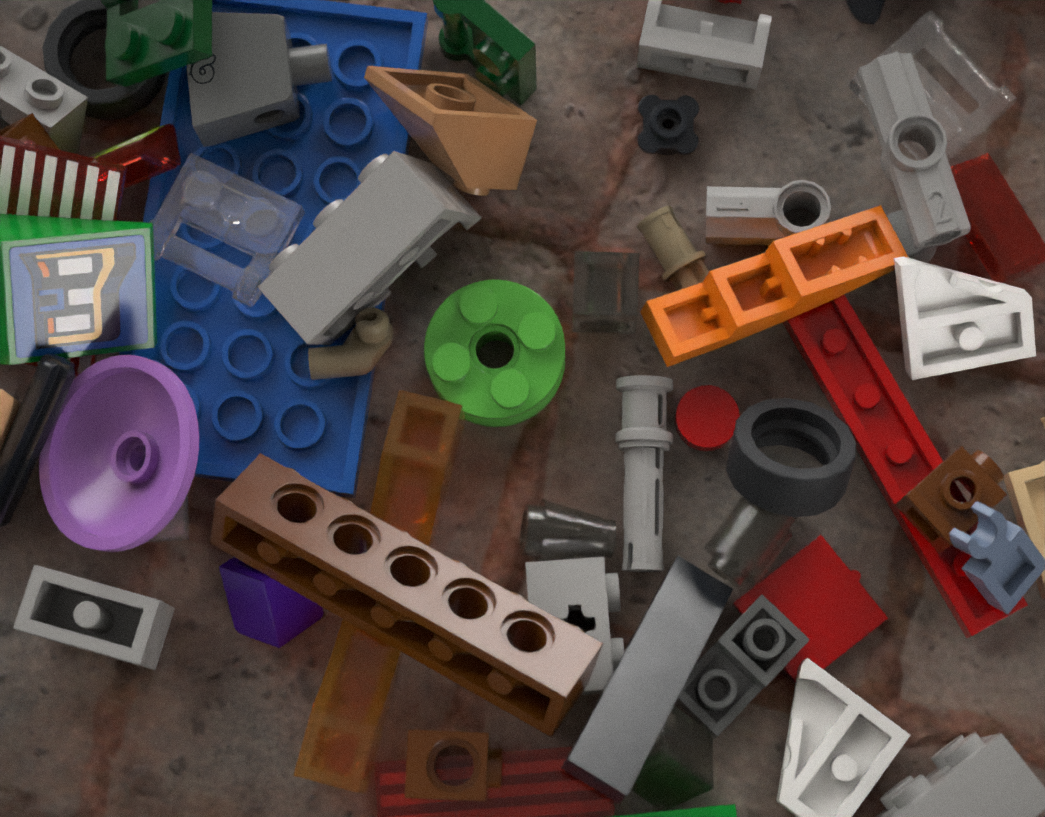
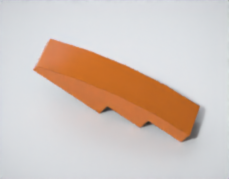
M880 205L775 240L765 253L709 271L702 283L646 301L640 313L666 366L669 367L746 338L845 295L894 271V258L909 257Z

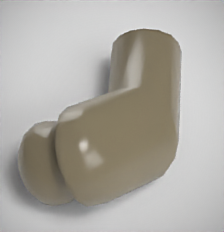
M378 308L363 309L356 315V326L343 345L308 348L311 380L361 376L372 371L392 343L394 330L389 323L388 315Z

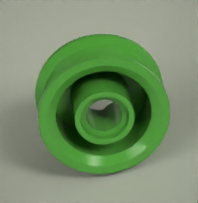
M484 280L460 288L446 298L438 307L427 328L424 342V357L427 371L436 393L453 413L477 425L506 427L532 418L542 411L553 399L560 387L565 370V339L557 315L547 301L539 294L516 282ZM495 340L507 343L514 351L510 362L504 367L497 369L488 368L478 360L480 349L486 343Z

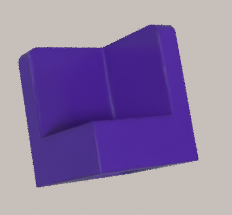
M235 557L219 566L234 628L239 634L281 648L323 617V607Z

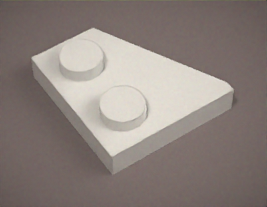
M904 256L894 258L905 371L912 380L1036 356L1032 297L1024 289Z

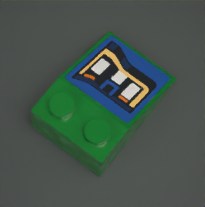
M0 214V364L14 365L39 362L41 357L48 353L64 358L155 348L157 344L153 223Z

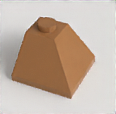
M367 66L364 76L366 81L430 161L454 178L453 185L456 188L478 196L489 195L490 189L517 190L537 123L535 118L468 74Z

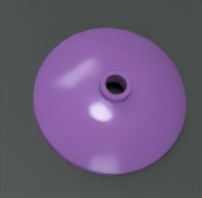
M117 355L91 365L73 380L45 445L40 452L39 476L44 503L49 515L59 530L76 544L105 552H118L135 548L157 535L171 521L185 500L198 460L199 427L193 401L188 390L177 375L166 366L151 359L136 355Z

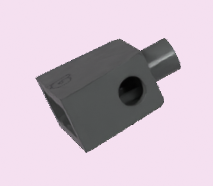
M212 12V56L186 65L192 125L203 147L217 145L297 120L300 117L297 86L332 81L327 44L292 48L291 36L285 18L278 14Z

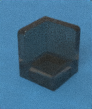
M673 706L631 788L634 793L661 811L668 810L714 789L712 735L676 706Z

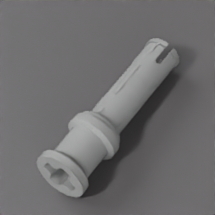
M625 376L616 379V390L622 393V430L615 433V443L618 444L619 450L624 451L625 465L622 571L663 572L664 452L670 450V445L673 444V434L667 431V393L673 390V380L661 376Z

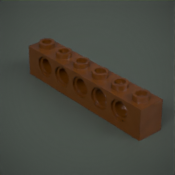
M260 453L215 501L210 538L212 545L551 738L589 684L603 645L602 642L589 636L579 627L566 623L528 602L521 595L508 591L470 570L463 563L453 560L414 539L404 530L395 528L358 508L348 499L339 497L304 478L292 468L284 467Z

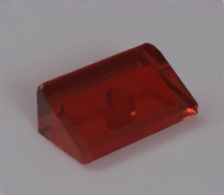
M986 153L951 166L950 168L971 226V230L965 236L992 280L1008 284L1045 263V242L990 154Z

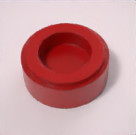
M713 385L695 387L689 390L678 403L675 413L676 431L682 441L693 449L699 451L720 449L729 443L733 437L736 420L740 417L739 409L734 398L724 389Z

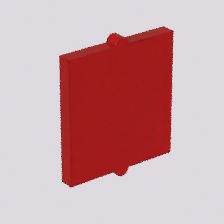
M819 535L732 604L742 615L762 594L810 639L783 668L795 684L798 667L805 658L810 659L820 668L825 669L888 619L859 582L861 579L860 572L858 570L850 571L822 535Z

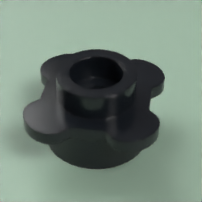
M650 94L641 99L638 105V113L643 117V131L637 137V144L644 153L650 155L655 153L661 155L677 153L689 155L696 150L699 138L693 132L694 118L699 113V105L693 97L683 95L677 100H661L657 95ZM665 120H671L674 123V127L667 130L662 126V123Z

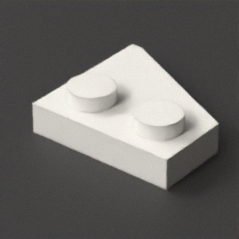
M805 658L798 667L776 802L796 817H852L908 740L910 734L810 659Z

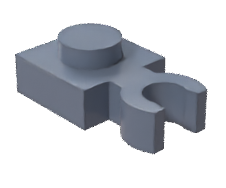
M976 501L971 507L978 516V526L972 535H968L953 528L949 533L950 540L956 548L971 555V558L962 567V570L990 605L1009 614L1045 570V559L1021 527L1007 521L1002 513Z

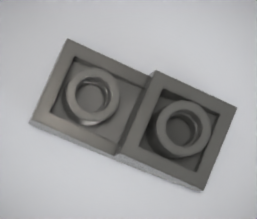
M761 594L694 665L676 703L715 739L810 639Z

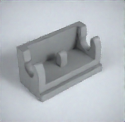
M648 0L639 42L637 67L756 90L763 67L772 16L760 14L758 21L754 22L664 5L661 0Z

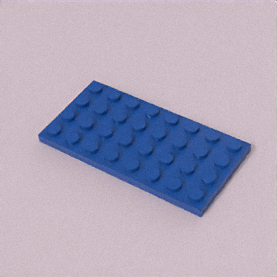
M212 0V12L278 14L283 16L291 36L292 48L327 44L332 81L297 86L300 117L297 120L217 145L203 147L192 125L187 67L183 66L169 71L160 122L162 127L159 128L143 222L153 223L157 344L155 348L119 352V355H136L161 363L174 372L188 390L195 407L199 427V452L194 477L233 482L261 453L284 467L294 469L304 478L337 496L356 498L376 366L372 371L361 376L311 380L308 348L343 345L356 324L331 345H308L260 291L258 286L272 273L269 270V265L280 252L293 244L300 245L316 229L313 222L326 206L338 199L344 201L361 184L358 177L372 160L382 154H388L389 156L393 151L408 155L410 134L366 81L364 76L367 66L421 70L428 27L427 13L327 0ZM386 299L375 308L384 311Z

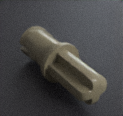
M671 205L656 210L637 224L638 231L643 234L665 270L661 276L664 282L672 281L677 291L703 282L709 273L708 268L703 262L707 258V254L704 250L697 252L676 218Z

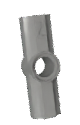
M897 51L877 57L872 62L859 67L857 77L882 149L880 156L881 168L886 177L894 184L915 249H930L950 243L954 239L968 234L971 226L945 153L947 145L946 132L941 123L932 116L911 53L903 54ZM903 141L918 142L925 148L928 158L917 161L908 159L901 153L898 144Z

